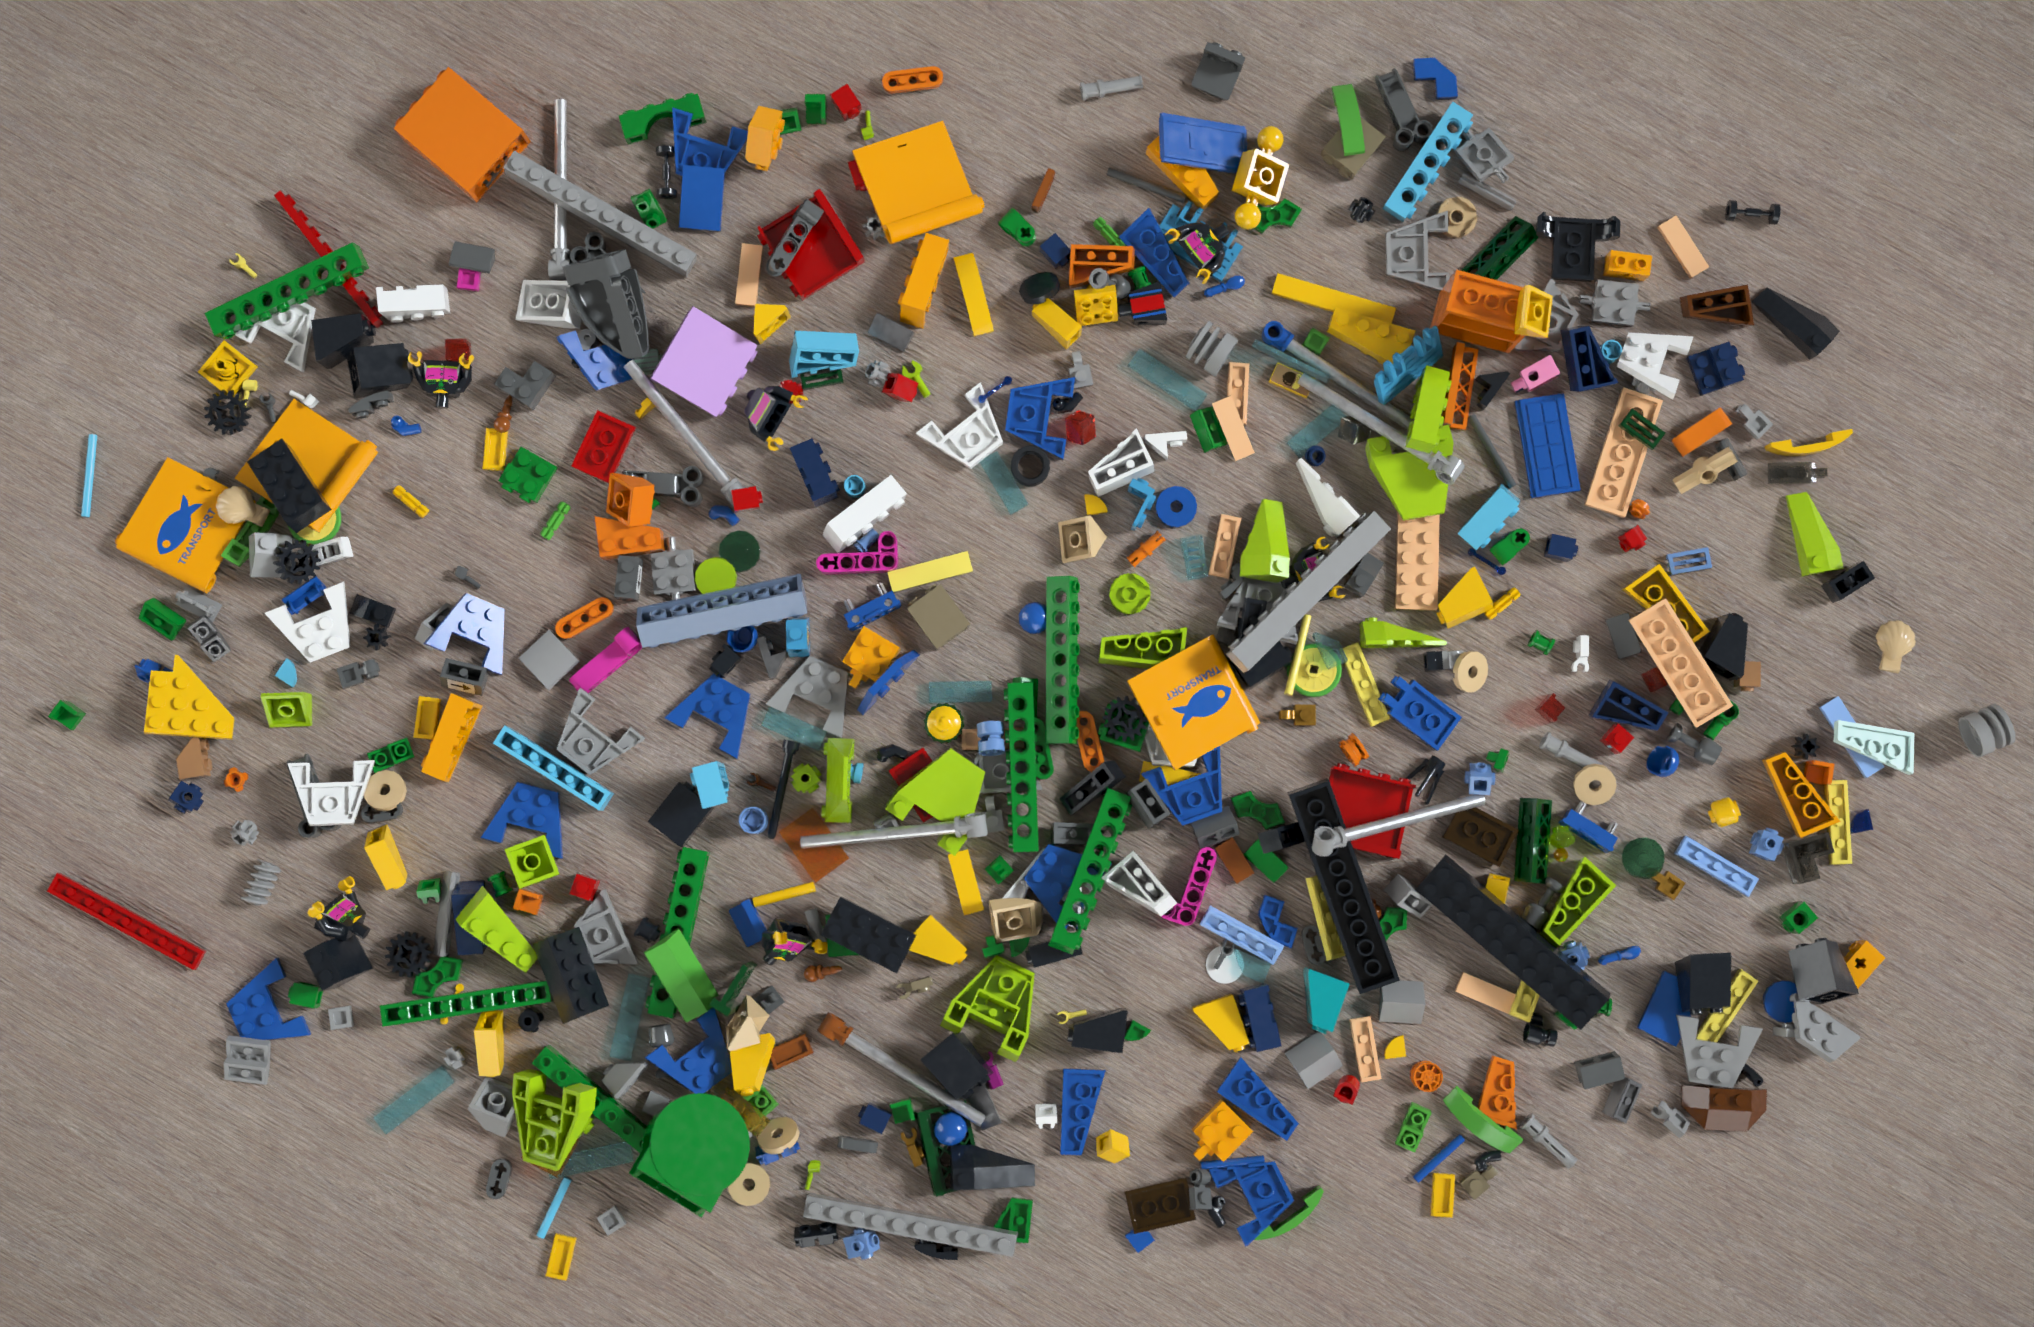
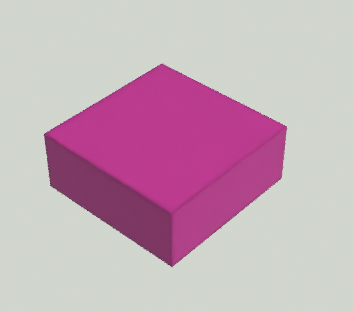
M459 268L457 288L459 290L479 291L481 272Z

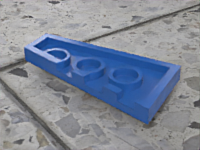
M1148 208L1119 238L1127 246L1134 247L1135 255L1167 291L1173 297H1176L1190 282L1151 209Z
M1239 1057L1217 1092L1287 1141L1299 1123L1247 1063Z
M1063 1068L1060 1155H1082L1106 1070Z

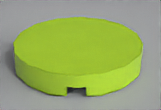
M712 557L706 559L698 566L695 572V582L699 591L705 594L734 588L737 582V574L733 565L727 560L720 557Z
M1128 573L1120 575L1113 581L1110 587L1109 598L1117 611L1133 615L1140 613L1146 608L1150 601L1151 592L1149 584L1143 577Z

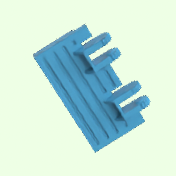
M1188 201L1178 217L1177 214L1181 208L1173 204L1160 224L1163 234L1165 235L1169 229H1176L1188 223H1196L1204 209H1197L1194 217L1189 222L1184 217L1192 208L1193 203ZM1236 229L1230 233L1228 240L1224 243L1226 246L1224 249L1225 257L1221 268L1211 276L1219 282H1222L1243 248L1242 245L1235 242L1232 249H1229L1239 232ZM1171 234L1165 236L1168 242L1173 239ZM1177 240L1172 244L1169 243L1175 255L1198 268Z
M1438 327L1425 328L1422 331L1423 339L1416 335L1413 338L1414 346L1411 345L1401 354L1397 352L1392 356L1393 364L1388 360L1383 363L1384 371H1379L1374 379L1378 401L1381 404L1386 405L1416 380L1426 365L1432 366L1443 357Z

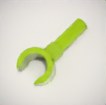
M866 110L865 119L867 127L861 128L864 140L874 137L870 111Z
M811 1160L809 1162L808 1177L804 1187L806 1190L810 1189L813 1173H820L819 1160Z

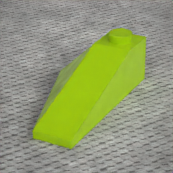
M1803 492L1786 495L1802 577L1843 570L1840 548L1809 494Z
M1365 618V621L1359 623L1361 648L1444 647L1447 645L1445 640L1388 622L1378 621L1377 618Z

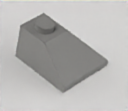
M255 532L249 536L250 577L280 578L282 573H276L275 570L279 567L273 564L274 561H278L274 553L280 554L281 551L278 549V546L286 547L285 541H289L292 544V536L279 533Z
M642 1060L620 1062L614 1066L610 1064L603 1072L605 1077L602 1082L614 1097L619 1099L627 1093L651 1062Z
M485 1077L468 1106V1110L485 1130L505 1137L516 1117L512 1098L513 1086L491 1077Z

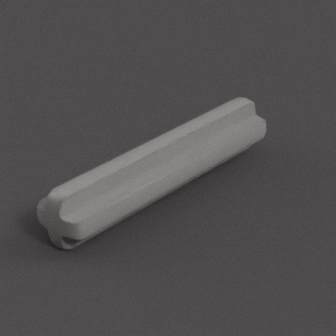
M1463 173L1459 179L1461 185L1509 211L1516 204L1515 199L1484 182L1479 183L1475 177L1467 173Z

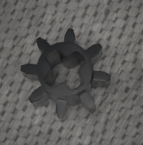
M1360 197L1359 200L1354 199L1348 208L1352 212L1350 217L1359 223H1364L1365 220L1369 222L1375 213V210L1372 209L1374 204L1365 197Z
M375 624L374 630L370 627L366 628L368 634L363 639H367V647L375 646L377 651L381 648L380 644L384 647L388 646L386 640L391 635H387V627L381 629L379 624ZM377 633L380 635V636L378 637V639H379L378 641L375 640V638H376V635H375V634H377Z
M1803 734V739L1795 737L1797 742L1791 746L1796 751L1794 756L1802 755L1803 760H1808V754L1811 757H1816L1815 751L1820 748V746L1816 745V737L1809 739L1808 734ZM1803 744L1808 746V750L1803 748Z

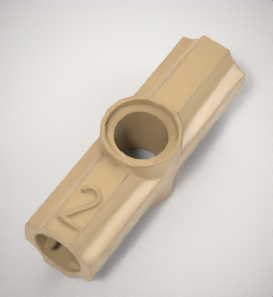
M1727 447L1710 458H1698L1694 461L1693 468L1675 477L1673 481L1680 493L1683 494L1700 483L1710 484L1714 482L1718 476L1717 473L1738 461L1730 447Z

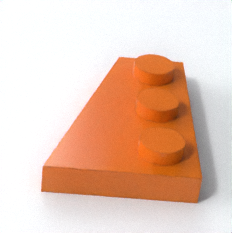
M1492 1055L1477 1108L1495 1123L1517 1129V1122L1515 1121V1070L1513 1061Z

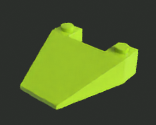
M1444 425L1441 429H1438L1440 441L1437 447H1433L1432 452L1436 454L1440 451L1444 457H1447L1453 453L1454 442L1450 426ZM1384 436L1367 439L1365 451L1369 468L1403 521L1445 513L1448 484L1443 483L1437 478L1435 470L1428 469L1429 464L1410 452L1392 454L1389 440Z
M828 738V743L824 742V755H827L826 805H822L821 817L825 818V822L852 823L850 775L851 760L854 761V739Z
M950 748L898 786L887 801L885 809L902 821L914 804L941 822L954 821L955 816L965 818V815L975 812L985 771ZM955 833L940 835L937 839V845L955 856L967 840V834L958 838Z
M996 955L951 1001L940 1026L953 1033H959L967 1017L1005 1035L997 1054L1016 1063L1029 1036L1035 973Z
M528 1069L514 1073L512 1098L523 1161L558 1171L595 1109L597 1088L582 1083L563 1088V1097L561 1099L545 1094L547 1076L543 1072Z

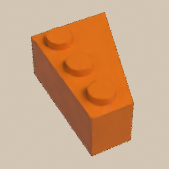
M1071 244L1069 287L1073 289L1090 284L1089 276L1096 268L1106 270L1109 276L1113 274L1120 275L1134 270V247Z
M595 516L601 559L610 560L617 559L619 555L639 556L665 551L663 531L660 528L645 525L629 527L618 520Z

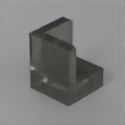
M1351 416L1341 418L1339 438L1353 445L1367 441L1370 438L1371 428Z
M1238 625L1235 630L1219 627L1216 637L1219 643L1230 646L1237 638L1239 639Z

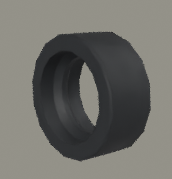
M1025 446L1013 455L1011 473L1019 484L1027 487L1037 486L1047 478L1050 471V461L1047 454L1041 448ZM1033 454L1041 460L1042 471L1037 477L1026 478L1020 474L1018 463L1023 456Z

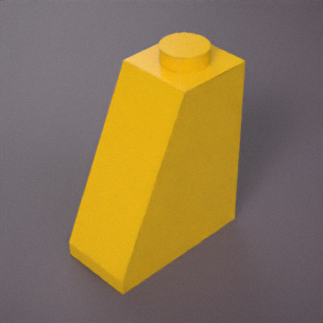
M1046 298L1044 303L1032 306V316L1066 350L1081 336L1082 326L1049 298Z
M1475 566L1463 576L1438 604L1439 612L1436 615L1441 625L1445 623L1447 629L1493 609V601Z
M386 824L369 831L364 848L385 889H398L406 883L407 872L388 825Z
M932 915L914 932L917 936L909 951L954 965L955 962L960 964L967 957L965 953L967 948Z
M1233 994L1192 1007L1193 1012L1229 1050L1233 1049L1234 1052L1246 1049L1245 1045L1249 1044V1040Z
M503 1010L481 1012L474 1029L479 1076L495 1077L501 1075L504 1066Z
M771 1033L760 1034V1043L730 1051L734 1090L739 1095L741 1094V1096H751L754 1092L760 1091L775 1044V1038Z

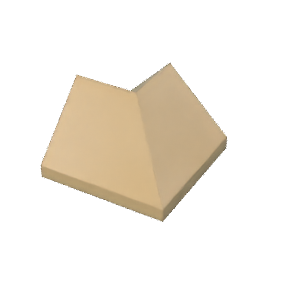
M1091 516L1058 522L1062 563L1095 557L1107 538Z
M748 995L745 996L726 1027L727 1050L729 1051L760 1043L759 1032L770 1016Z

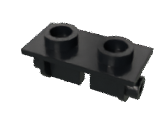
M823 1222L817 1225L795 1227L794 1241L796 1247L816 1246L815 1239H819L820 1245L835 1244L838 1241L837 1223Z

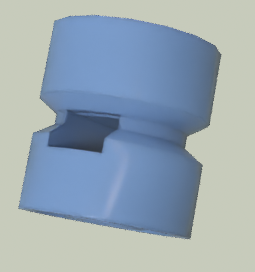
M985 721L977 724V737L981 739L978 741L979 755L996 756L1005 753V740L1001 738L1004 736L1003 722Z
M748 807L741 812L739 824L745 832L759 834L767 828L769 817L759 807Z

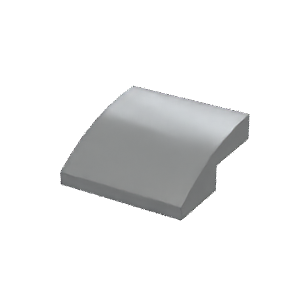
M550 629L519 657L548 690L580 662Z
M229 1035L226 1039L227 1058L224 1061V1080L266 1085L270 1069L271 1041Z

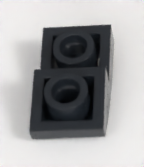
M921 1239L915 1241V1249L925 1255L944 1260H958V1248H953V1245H943L941 1249H937V1242Z

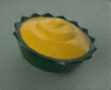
M938 703L936 706H932L930 711L926 712L924 729L927 731V735L932 737L933 741L950 743L952 740H957V737L962 734L964 717L961 715V710L956 709L955 705Z

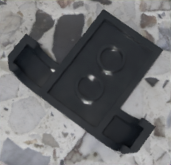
M1542 212L1537 217L1536 235L1546 239H1553L1551 279L1592 282L1594 280L1595 242L1618 239L1620 237L1621 221L1616 216L1608 219L1551 217L1547 216L1546 212Z

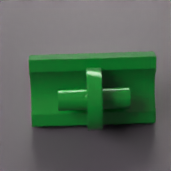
M650 189L631 196V201L646 226L653 229L667 222L657 199L654 198Z

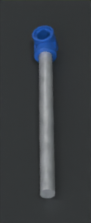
M1271 321L1265 325L1262 331V340L1266 344L1276 347L1283 353L1285 350H1288L1408 430L1410 422L1414 421L1410 416L1389 402L1386 405L1381 404L1375 393L1293 339L1295 335L1286 330L1280 322ZM1268 330H1276L1278 337H1270Z

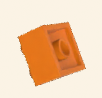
M610 473L606 513L629 527L650 524L652 502L655 493L654 484L641 477Z

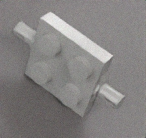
M1490 128L1475 135L1470 130L1467 133L1463 131L1461 134L1467 141L1456 150L1455 154L1479 183L1493 175H1496L1502 183H1505L1509 176L1503 171V168L1514 161V156Z
M1596 280L1593 295H1580L1579 303L1591 304L1592 322L1633 326L1637 310L1650 311L1649 306H1651V303L1639 302V284Z
M667 537L668 550L651 553L654 595L667 594L672 596V600L680 599V595L686 592L697 591L694 554L692 549H676L675 537Z

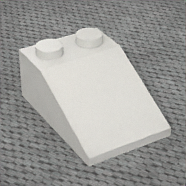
M523 280L515 320L559 328L580 329L582 319L576 312L567 294L566 288L570 287L567 281Z

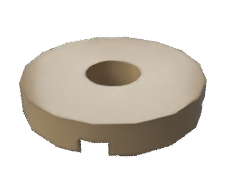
M1463 197L1446 199L1436 212L1437 215L1448 211V232L1443 234L1450 238L1467 236L1477 223L1475 206ZM1455 212L1459 213L1462 217V220L1460 222H1454L1451 218V214Z
M1468 651L1460 654L1453 667V673H1455L1453 681L1456 687L1464 692H1475L1482 687L1488 675V664L1483 654L1477 651ZM1470 667H1471V668H1472V671H1471V674L1469 675V674H1468V671H1469V669H1470Z
M1600 764L1586 765L1577 772L1573 781L1577 797L1590 805H1599L1610 800L1615 794L1617 786L1613 773L1606 766ZM1598 780L1600 781V786L1592 789L1589 787L1590 782Z
M384 770L377 772L369 778L364 798L369 806L377 811L393 810L397 807L396 805L400 802L402 803L405 799L407 792L406 783L394 771ZM384 787H390L388 794H380Z
M778 1117L763 1125L758 1133L757 1140L765 1153L780 1154L784 1152L783 1149L787 1147L790 1149L794 1146L800 1132L792 1118Z
M746 1163L741 1175L728 1187L729 1193L741 1205H756L763 1201L769 1193L771 1186L770 1177L759 1164ZM747 1178L754 1180V1189L747 1190L743 1185L744 1180Z

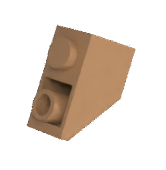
M192 737L176 758L179 780L211 776L212 762L208 759L209 741L207 738Z

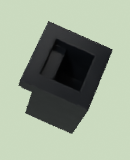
M726 644L722 646L725 649L723 652L718 651L713 656L712 660L714 662L709 668L717 677L720 675L726 677L742 660Z

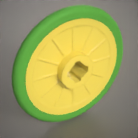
M337 508L320 533H317L308 526L298 533L289 526L288 528L298 541H301V539L305 540L306 545L309 543L315 545L331 540L337 534L341 525L340 508Z
M1321 644L1305 645L1294 689L1308 697H1320L1331 692L1339 683L1342 673L1341 662L1336 653L1329 647ZM1291 664L1287 666V676H1289ZM1311 667L1318 668V673H1310Z

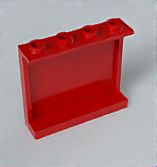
M821 189L813 193L814 197L810 198L809 201L823 209L824 212L816 225L808 233L788 268L781 274L784 280L789 279L792 284L790 286L792 293L795 297L800 296L802 301L865 262L862 253ZM799 206L762 229L760 226L757 227L760 233L757 237L763 246L767 244L769 247V256H771L791 224L792 217ZM793 228L794 233L796 235H802V232L799 228ZM783 244V249L787 253H791L790 246Z
M1341 763L1331 767L1329 781L1346 829L1407 813L1413 789L1416 788V785L1411 784V780L1399 778L1398 781L1390 779L1391 775L1378 773V776L1371 775L1370 770L1358 768V771L1350 770L1349 765ZM1405 826L1351 840L1353 849L1400 859V847Z

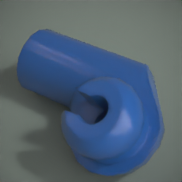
M398 415L391 418L392 428L402 436L420 434L422 432L420 423L409 425Z
M715 505L711 507L708 513L709 517L713 520L719 517L726 518L732 527L740 521L728 506Z

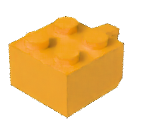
M758 106L748 126L745 158L749 163L755 164L756 169L768 171L772 160L777 158L778 150H781L783 138L780 137V132H783L785 120L782 119L783 111Z
M863 626L842 661L845 665L852 668L850 673L853 674L849 685L857 689L862 680L867 682L870 679L876 682L892 665L901 650L900 647Z
M1220 1099L1192 1128V1131L1200 1138L1197 1142L1200 1146L1193 1155L1200 1161L1207 1153L1210 1156L1215 1153L1224 1162L1253 1131Z

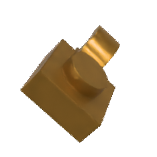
M1295 704L1294 711H1279V719L1294 720V726H1315L1316 705Z
M1648 868L1644 874L1658 884L1655 889L1671 900L1676 899L1685 885V882L1669 871H1665L1662 875L1654 868Z
M913 1127L911 1128L913 1132L911 1138H907L904 1131L901 1132V1138L906 1143L914 1167L923 1164L922 1159L925 1158V1154L921 1145L918 1147L916 1145L917 1130Z

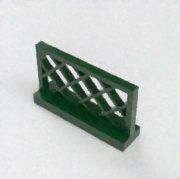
M753 961L743 964L726 993L714 997L709 1005L727 1017L735 1013L740 1006V1003L735 1000L757 964Z
M946 1105L915 1112L931 1188L935 1197L958 1191L952 1190L951 1187L946 1188L944 1180L948 1173H950V1166L947 1169L941 1165L940 1158L944 1151L949 1155L950 1152L946 1150L947 1145L941 1147L936 1144V1136L933 1131L935 1124L932 1123L930 1113L940 1112L944 1115L946 1113L943 1110L949 1109L947 1113L952 1112V1109ZM963 1117L967 1122L968 1136L964 1143L961 1141L960 1144L966 1145L970 1141L971 1145H975L970 1120Z

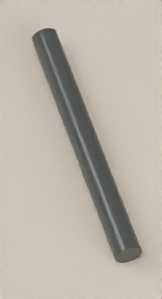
M1109 168L1107 171V176L1184 203L1186 198L1184 194Z
M1476 415L1469 416L1468 420L1509 489L1516 486V482Z

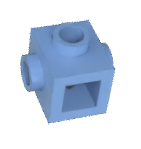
M1483 762L1470 763L1469 771H1465L1464 780L1465 784H1468L1469 794L1490 795L1491 785H1495V773L1491 772V764Z
M1770 828L1758 830L1751 838L1750 843L1752 846L1749 854L1766 861H1775L1777 855L1783 850V837L1778 836V831Z
M1575 940L1568 941L1563 944V947L1557 948L1582 970L1585 969L1590 955L1587 947L1582 946L1581 941L1576 943Z
M857 1228L853 1230L854 1233L843 1238L848 1259L861 1257V1260L874 1256L873 1252L880 1249L879 1238L874 1230Z

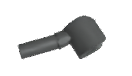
M269 393L270 398L268 401H265L264 396L261 394L260 401L267 407L271 423L277 422L273 410L275 398Z
M207 468L203 476L216 481L217 477L215 475L219 474V470Z
M457 566L455 571L456 577L469 582L477 589L481 587V584L466 576L469 569Z
M1227 940L1222 942L1221 954L1214 965L1215 969H1219L1224 958L1233 953L1234 943L1231 948H1226Z

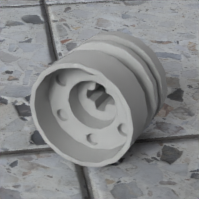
M1208 321L1204 327L1199 329L1191 341L1185 358L1191 360L1195 353L1198 354L1194 362L1196 365L1203 358L1206 359L1204 370L1215 377L1239 340L1228 332L1219 339L1217 336L1220 332V327H1217L1213 333H1210L1209 331L1214 323Z
M1996 703L1988 705L1987 708L1980 709L1978 713L1973 712L1963 716L1958 721L1960 735L1965 745L1978 758L1994 752L1995 747L2001 749L2013 744L2016 740L2010 718Z

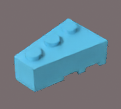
M795 331L789 358L791 378L798 377V374L805 372L816 374L817 370L830 368L831 371L856 366L859 354L857 335L855 333Z
M1501 483L1492 496L1484 502L1481 508L1458 531V534L1475 550L1479 547L1483 549L1491 541L1489 536L1494 531L1498 533L1505 526L1503 521L1508 516L1512 518L1519 511L1520 508L1517 506L1520 503V499Z
M715 761L692 768L693 773H690L693 786H697L702 809L728 802L729 780L724 763Z

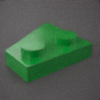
M1012 1197L994 1227L1018 1232L1016 1242L1029 1243L1033 1199Z

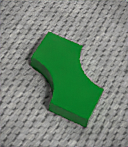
M1287 199L1273 207L1257 205L1261 212V220L1253 229L1263 234L1265 230L1274 225H1285L1291 228L1302 209Z
M1251 791L1230 798L1238 818H1254L1262 824L1265 830L1285 823L1278 803H1262L1254 797Z
M1396 907L1385 908L1384 915L1379 922L1386 941L1394 932L1406 930L1407 910Z
M448 956L440 957L438 964L433 969L423 972L421 975H415L412 994L434 997L435 992L443 983L458 981L463 959Z

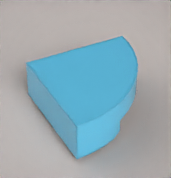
M286 658L275 676L291 687L296 685L297 673L294 663Z

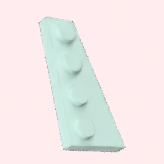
M1841 720L1834 722L1833 742L1910 775L1914 773V733Z

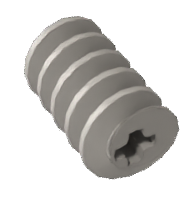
M257 859L261 862V865H254L253 867L258 872L250 873L255 880L247 881L251 889L243 890L248 894V897L241 896L240 899L261 906V904H268V900L264 897L271 896V892L268 889L275 887L271 881L278 880L274 873H280L281 869L275 864Z

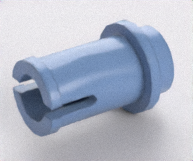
M872 528L860 540H856L854 547L859 552H868L867 549L878 540L879 534Z

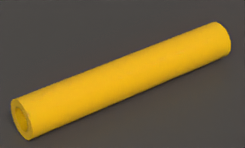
M814 881L753 897V904L755 908L816 892Z

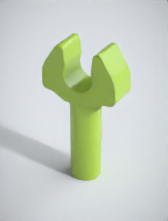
M912 360L915 372L909 373L906 367L903 366L902 374L919 383L917 388L922 396L926 398L931 393L920 377V373L923 370L922 366Z

